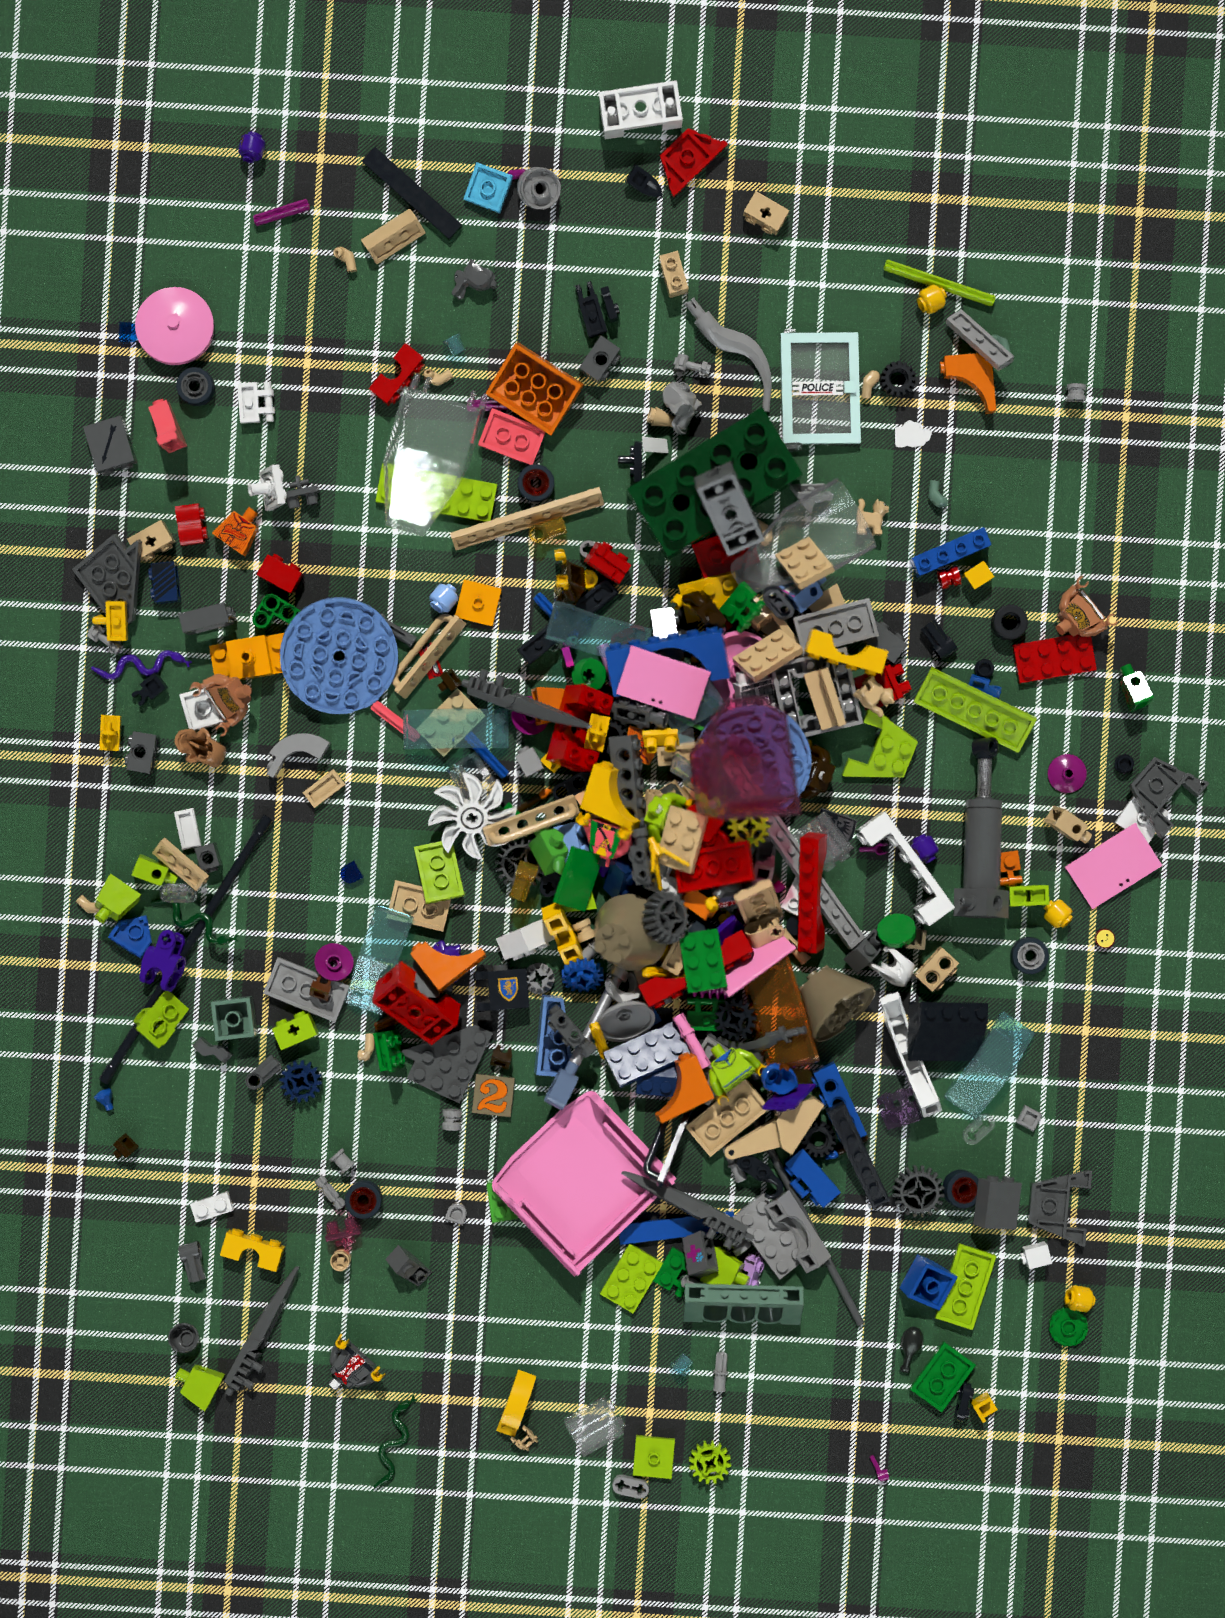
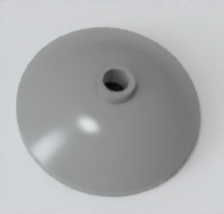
M625 1001L608 1008L600 1016L598 1023L606 1040L625 1042L648 1032L655 1022V1014L653 1009L645 1003Z

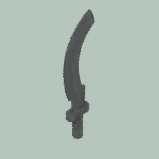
M780 1026L778 1030L767 1032L764 1037L751 1042H734L721 1036L716 1041L728 1049L732 1047L735 1050L741 1048L755 1053L773 1047L777 1044V1041L792 1042L793 1036L806 1034L807 1028L806 1026L786 1030L785 1026Z

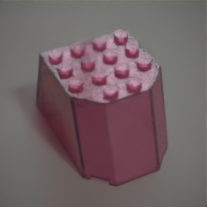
M768 697L727 698L712 717L691 750L689 757L697 813L723 820L801 814L787 714L783 710L780 711L769 701Z

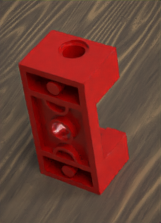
M585 684L566 685L559 710L589 724L591 713L601 716L610 715L614 697ZM556 723L546 760L575 772H592L593 765L597 764L599 752L584 748L587 728L576 727V732L573 734L571 726Z
M401 961L376 982L372 1003L427 1043L433 1045L458 1025L461 1004L447 994L442 996L438 1003L426 997L414 988L416 971ZM412 1009H416V1010H419L420 1012H414V1013H413L411 1010H412Z

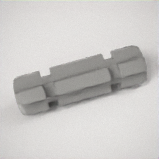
M323 1175L316 1179L315 1184L319 1188L321 1187L323 1194L330 1202L334 1203L333 1206L337 1210L345 1206V1201L338 1197L339 1194L330 1183H327V1179Z

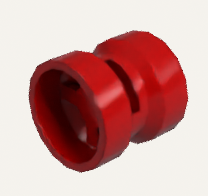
M957 566L950 567L946 571L944 569L937 571L941 589H946L949 585L957 586L962 583Z

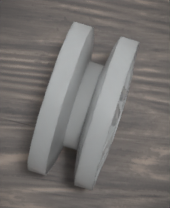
M529 168L521 174L517 182V192L520 200L525 205L534 209L544 210L552 207L560 196L561 185L559 179L553 171L547 168ZM538 183H541L542 191L537 194L535 187Z

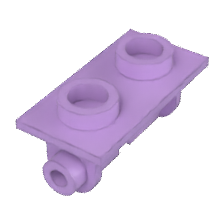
M748 1253V1256H745V1266L743 1269L751 1277L748 1285H759L758 1277L764 1269L762 1256L756 1257V1255Z

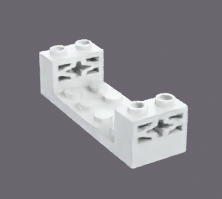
M880 812L857 829L859 833L856 835L863 845L867 844V846H873L886 835H889L887 839L893 847H898L900 850L898 854L901 859L906 863L909 862L911 865V873L915 878L922 880V888L931 896L913 908L916 912L913 915L920 924L930 926L955 908L886 812Z

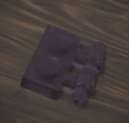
M911 1088L898 1089L895 1093L888 1092L876 1099L878 1105L884 1104L886 1108L880 1113L887 1130L923 1119L916 1100L908 1101V1097L913 1095ZM898 1100L900 1105L894 1106L893 1101Z

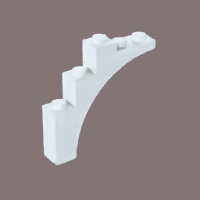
M899 993L888 994L880 998L886 1027L894 1042L896 1053L923 1117L925 1118L942 1111L940 1101L923 1061H908V1020Z

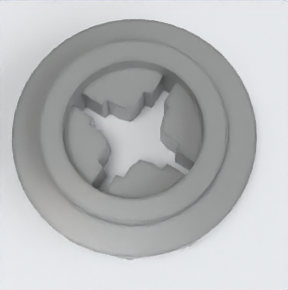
M535 963L526 969L529 991L535 994H544L552 988L554 973L548 965ZM536 970L540 976L547 975L542 980V987L537 981L531 982L536 977Z

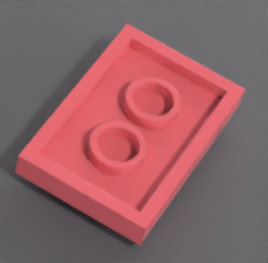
M492 408L478 446L531 465L535 462L546 432L529 422Z

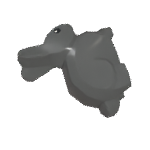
M470 259L464 271L457 270L455 272L454 281L456 286L451 294L457 297L458 300H462L468 286L476 291H486L489 288L496 289L495 275L489 269L481 267L474 260Z

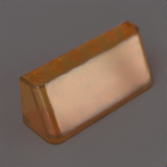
M787 955L745 985L744 990L746 996L750 995L752 1002H750L749 1007L750 1009L755 1008L752 1014L755 1013L758 1017L757 1021H755L757 1024L756 1030L757 1033L761 1032L762 1037L767 1032L778 1030L780 1026H785L786 1030L806 1026L807 1033L793 1036L792 1042L777 1041V1044L773 1047L763 1050L767 1051L769 1057L765 1059L767 1066L772 1063H785L792 1069L820 1062L790 958Z

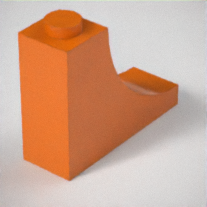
M979 353L944 356L942 362H939L940 374L943 373V378L959 380L972 387L980 396L984 404L985 413H994L996 411L993 366Z
M426 941L423 944L421 942L416 944L410 953L413 960L439 993L486 958V954L481 948L463 956L445 955L434 950Z
M683 1053L678 1056V1060L674 1061L677 1070V1084L674 1094L661 1110L654 1113L657 1120L661 1123L714 1098L697 1056L693 1053Z

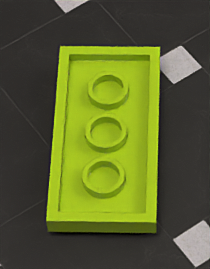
M958 1243L950 1267V1272L958 1277L940 1311H936V1319L973 1330L996 1260L995 1254Z

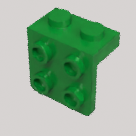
M393 1029L373 1033L380 1072L389 1071V1073L403 1068L405 1055L401 1051L402 1038L398 1030Z

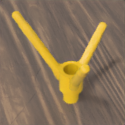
M654 837L647 839L649 843L648 848L651 853V872L656 873L658 890L661 891L659 857L666 854L687 867L690 866V863L667 851L656 842Z

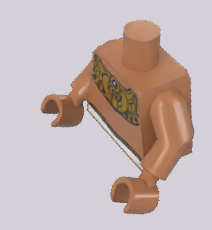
M1079 576L1076 581L1077 583L1072 585L1061 597L1059 603L1060 612L1057 614L1060 623L1056 625V630L1061 635L1069 632L1073 637L1078 634L1082 637L1096 636L1106 630L1107 626H1115L1119 622V620L1113 624L1109 622L1110 617L1115 614L1108 615L1107 620L1103 621L1105 619L1104 615L1083 589L1079 591L1080 588L1087 587L1089 583L1087 581L1084 585L1079 584V580L1083 576Z
M215 674L202 680L203 683L201 684L193 682L189 690L197 688L198 691H195L192 696L198 697L202 689H204L222 719H227L226 723H219L215 729L223 727L225 732L220 736H224L230 726H235L246 716L249 708L247 704L251 701L250 695L252 690L249 685H243L237 677L229 678L222 674Z

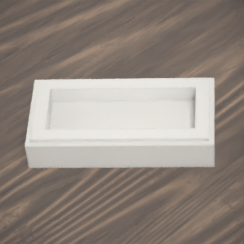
M194 808L174 812L182 850L202 846Z

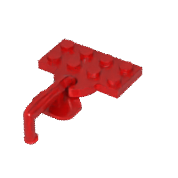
M698 774L693 775L691 783L695 786L700 785L702 803L693 804L687 810L709 817L694 873L690 874L675 869L678 893L683 894L755 880L750 841L731 843L729 837L719 830L725 822L723 806L717 801H712L709 779Z

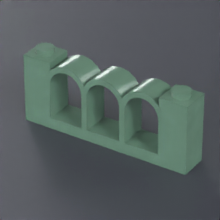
M685 1283L683 1322H703L704 1320L716 1323L729 1319L735 1323H750L756 1320L763 1324L800 1325L804 1306L803 1287Z

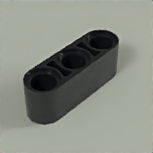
M580 772L556 785L553 789L555 799H561L556 794L559 787L567 789L566 797L569 795L575 796L586 790L590 772ZM578 777L582 778L585 782L581 789H577L573 785L574 779Z

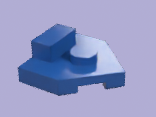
M147 915L118 921L108 938L141 959L146 949L152 944Z

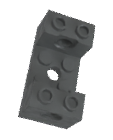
M731 461L694 477L697 491L728 556L764 541L761 526L746 500ZM730 509L735 510V516L730 518L725 516L726 511Z

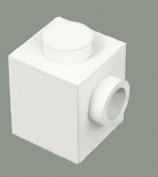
M1044 1241L1022 1247L1023 1253H1020L1023 1265L1026 1264L1029 1269L1052 1264L1048 1245Z

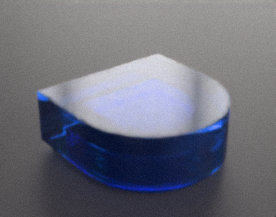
M119 322V342H135L138 339L135 324L132 322Z
M355 860L345 865L340 872L342 880L346 883H354L364 877Z

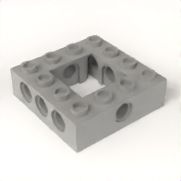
M841 646L836 648L840 653L848 655L847 647ZM805 655L794 658L770 673V677L773 680L777 707L797 722L806 737L863 724L858 699L853 696L856 688L852 670L845 668V663L839 662L838 665L828 663L825 657L820 656L818 660ZM827 667L846 724L822 730L816 713L799 716L798 711L800 707L796 703L794 694L796 689L792 685L791 678H802L806 673Z

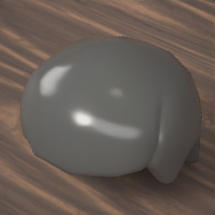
M188 1323L176 1324L170 1329L168 1335L169 1345L174 1351L180 1353H188L194 1350L200 1339L198 1330Z

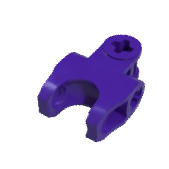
M164 930L158 937L156 947L149 946L146 949L141 963V982L151 984L157 973L161 971V989L172 992L186 966L185 957L180 956L185 945V938L182 934L174 933L171 930Z

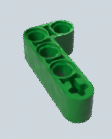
M268 594L263 598L253 614L252 622L260 629H267L272 625L277 616L289 624L301 610L274 594ZM275 598L277 605L275 608L270 609L268 601ZM290 608L293 609V617L286 619L284 616L285 611ZM261 615L267 617L264 625L258 624V617Z

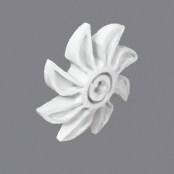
M463 772L470 798L465 799L461 789L456 786L446 785L438 788L434 793L451 801L458 808L445 804L437 807L429 817L428 826L443 821L455 820V823L445 827L442 834V844L446 852L449 853L456 837L461 831H464L465 836L462 846L465 852L473 858L482 859L475 834L480 833L484 843L487 844L482 828L488 824L515 816L517 806L502 811L489 812L490 809L498 807L502 802L503 787L500 781L496 779L489 795L484 801H481L479 799L483 786L480 780L470 773ZM473 813V815L476 816V818L472 819V817L469 816V814ZM504 843V844H494V845H492V846L498 847V846L505 845V844H507V843Z

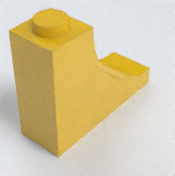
M607 761L594 764L580 808L620 826L624 825L627 829L639 828L641 820L630 814L620 799L617 787L619 769L614 768L613 764Z

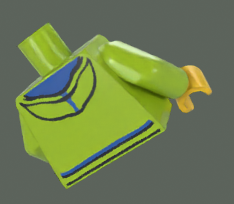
M717 1044L710 1050L716 1060L711 1063L709 1082L716 1095L718 1104L721 1105L720 1099L722 1097L729 1101L727 1093L753 1073L761 1076L759 1071L761 1068H766V1066L753 1053L741 1048L735 1050L733 1047L725 1052L720 1044Z

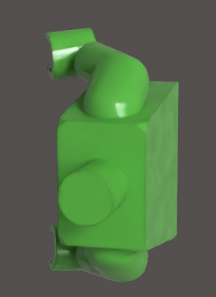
M551 826L534 832L536 837L528 845L544 875L555 872L562 875L568 855V848L563 841V834L557 829H552Z

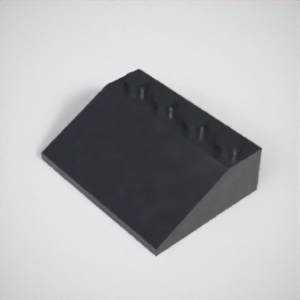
M909 1002L908 1061H977L988 1024V1003Z

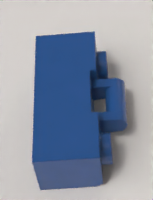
M802 1146L784 1160L786 1164L784 1169L791 1177L793 1175L796 1176L789 1184L801 1198L811 1193L812 1195L809 1198L816 1206L820 1204L824 1208L841 1193ZM801 1179L808 1186L806 1189L799 1184Z

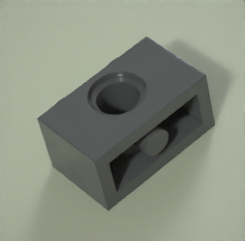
M600 336L580 365L579 371L597 384L601 380L605 381L610 374L608 370L612 364L616 365L621 358L619 354L620 348L603 336ZM602 356L606 358L607 362L604 365H598L596 359Z
M133 731V735H130L128 739L130 752L125 757L126 770L153 774L159 735ZM140 747H143L146 751L145 756L142 758L137 755V750Z

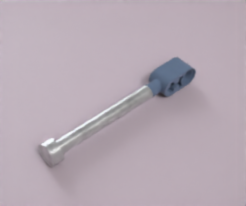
M612 965L608 975L611 976L610 979L619 988L621 982L626 983L630 973ZM606 988L583 1032L590 1042H592L593 1036L589 1025L598 1022L600 1016L609 1008L613 1000ZM576 1046L566 1068H560L544 1098V1102L559 1110H563L579 1078L575 1074L584 1056L578 1046Z

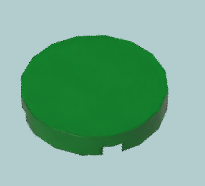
M897 913L884 917L877 927V934L881 943L890 948H901L905 944L912 943L917 932L915 922L909 916Z
M1063 1307L1052 1314L1049 1320V1332L1058 1344L1070 1347L1080 1344L1085 1339L1088 1333V1323L1086 1317L1081 1312Z

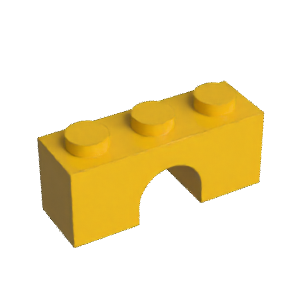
M554 903L541 908L543 921L550 935H553L555 938L558 952L564 964L569 965L570 960L576 962V958L582 960V947L577 940V936L562 905Z
M235 1228L226 1233L220 1256L239 1261L243 1251L251 1248L259 1254L257 1267L274 1272L279 1269L285 1246L281 1245L280 1241L273 1239L266 1241L260 1235L251 1234L249 1236L243 1234L244 1231Z

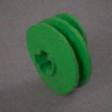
M584 658L575 664L571 676L574 685L585 684L599 690L603 687L607 674L604 665L594 658ZM587 670H591L592 674L595 675L590 681L583 676L584 672L587 673Z

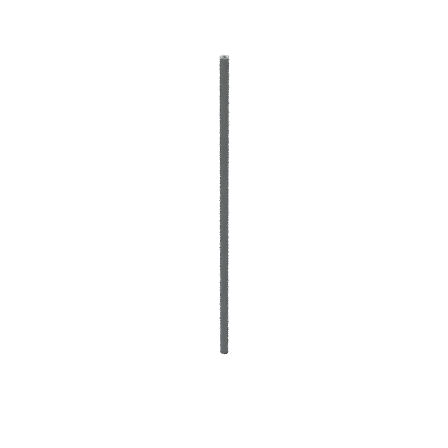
M713 1031L705 1033L706 1036L708 1035L714 1040L717 1039ZM759 1119L752 1123L755 1129L761 1126ZM774 1149L767 1150L786 1190H790L819 1236L797 1192L789 1184L791 1180ZM830 1257L825 1262V1265L857 1326L864 1324V1321Z

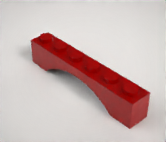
M808 832L800 837L798 951L818 953L825 947V927L821 916L820 891L822 871L827 854V834Z
M743 930L724 939L721 950L725 971L733 968L735 962L739 960L744 962L752 957L751 953L754 951ZM654 977L638 987L648 1006L657 1009L666 1004L665 1000L669 998L674 1000L683 995L682 991L687 989L686 977Z

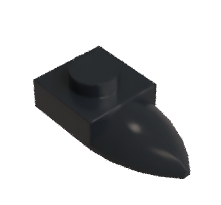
M636 164L624 180L634 189L652 197L663 195L657 180Z

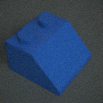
M917 1254L899 1288L908 1298L940 1311L958 1276L936 1262Z

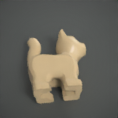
M862 498L859 499L856 513L857 534L867 535L866 528H872V535H882L883 516L889 512V507L883 501L877 499L873 504V513L864 512L865 501Z
M869 676L862 682L864 686L860 690L858 688L853 696L860 700L865 708L876 713L879 717H883V710L876 705L879 700L886 707L890 703H895L893 690L891 688H883L881 684L875 681L874 676Z

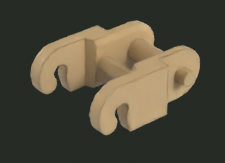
M523 1425L522 1428L526 1431L527 1436L522 1441L516 1440L514 1437H511L510 1440L521 1450L529 1451L528 1447L533 1442L537 1443L538 1437L534 1436L533 1432ZM528 1438H531V1440H530L529 1442H527L526 1444H524V1442H525Z

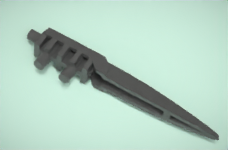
M481 669L479 676L471 677L470 681L463 679L461 682V686L467 688V694L511 711L568 726L587 729L592 726L577 717L526 697L523 694H512V688H505L503 685L504 676L498 675L496 682L487 681L488 670Z
M627 1171L621 1172L622 1175L674 1207L698 1220L704 1219L702 1225L710 1228L706 1237L713 1240L716 1232L726 1236L727 1239L723 1245L725 1248L730 1249L734 1241L739 1244L742 1239L750 1243L752 1242L754 1235L746 1232L748 1226L722 1211L668 1185L663 1184V1187L660 1188L656 1186L657 1181Z
M296 1266L281 1284L242 1346L224 1381L228 1385L225 1394L228 1396H232L235 1390L241 1391L245 1387L252 1390L255 1387V1383L250 1381L248 1377L252 1375V1369L259 1373L264 1369V1366L257 1362L258 1358L262 1356V1353L258 1350L265 1347L267 1339L290 1294L300 1267Z

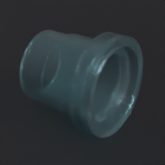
M460 333L443 341V344L447 346L452 356L466 350L460 339Z
M682 1353L674 1363H670V1366L681 1376L685 1377L687 1375L686 1372L694 1362Z

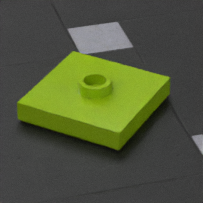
M636 1435L633 1476L672 1479L675 1439Z

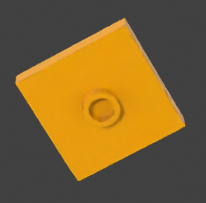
M464 579L455 615L463 620L493 627L502 588Z

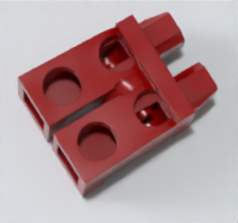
M901 663L884 666L882 674L876 673V676H874L875 681L881 684L883 688H891L893 690L894 701L904 697V694L912 690L908 680L900 684L896 680V676L905 673ZM863 674L853 678L856 689L859 688L860 690L864 686L862 682L872 675ZM879 700L876 706L880 708L884 705Z

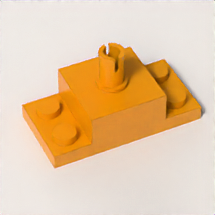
M284 633L269 636L260 635L210 645L209 649L214 675L222 674L229 678L237 677L239 680H246L283 673L280 664V647Z

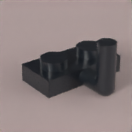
M634 441V446H630V456H618V464H634L630 465V477H634V482L642 480V441Z

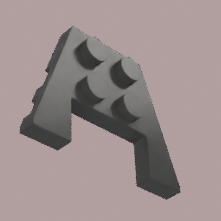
M1154 757L1128 787L1156 834L1161 839L1174 826L1172 822L1159 812L1163 805L1181 784L1195 797H1198L1209 783L1195 778L1190 773L1182 772L1177 767Z
M1092 1170L1080 1171L1031 1183L1027 1222L1085 1247L1087 1229L1067 1226L1070 1187L1091 1189Z

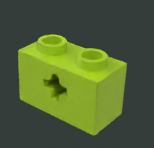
M304 1011L294 1014V1019L287 1021L285 1018L275 1023L276 1026L272 1028V1031L281 1050L319 1034L310 1012L305 1014ZM293 1025L295 1027H299L297 1034L296 1032H291L290 1030L293 1027Z

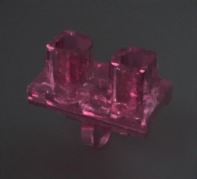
M354 1216L344 1219L346 1229L339 1230L337 1221L328 1222L326 1224V1242L342 1238V1240L335 1241L336 1247L343 1246L345 1251L349 1250V1244L356 1243L355 1237H348L361 1234L362 1231L361 1225L358 1226Z

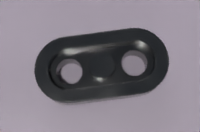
M773 585L764 589L763 601L775 616L781 620L791 618L794 614V606L779 587Z
M964 1382L960 1387L954 1413V1420L963 1422L964 1419H968L970 1412L968 1403L969 1399L972 1400L974 1395V1388H971V1383Z

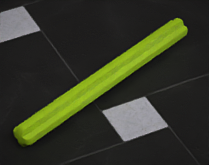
M886 260L884 271L929 286L937 285L946 292L988 306H993L996 297L992 294L891 260Z

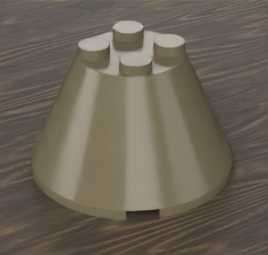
M623 894L609 899L599 909L594 923L595 950L613 965L628 971H639L642 968L652 966L662 957L667 946L666 944H658L657 941H652V936L647 935L648 929H644L645 922L642 921L644 914L641 913L646 910L643 905L647 903V899L636 894Z
M828 965L824 966L819 972L812 971L807 976L808 981L798 989L801 993L813 1038L817 1042L829 1040L846 1029L844 1025L852 1018L856 1020L867 1009L876 994L872 985L834 970Z

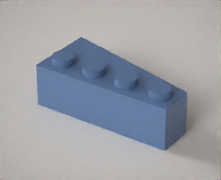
M541 996L534 1068L536 1075L556 1076L560 1068H566L572 1056L570 1046L567 1047L560 1039L563 1035L558 1030L554 1032L547 1024L549 1022L548 1016L550 1015L548 1011L556 1004L565 1012L564 999L561 996ZM560 1016L558 1018L559 1021H563L565 1019L564 1016Z

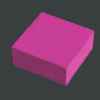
M569 646L561 648L567 668L573 667L574 663Z

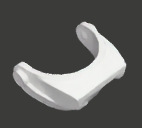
M632 971L629 972L630 975L628 977V992L617 988L612 979L605 981V988L614 1001L621 1003L641 997L636 975Z

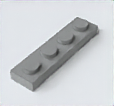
M962 309L946 319V324L998 371L1013 362L1014 356Z

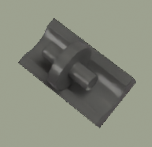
M300 475L295 476L296 482L289 483L290 489L296 487L298 489L286 491V500L289 508H299V497L306 496L307 505L318 504L319 487L315 485L303 488V486L309 485V480H301Z

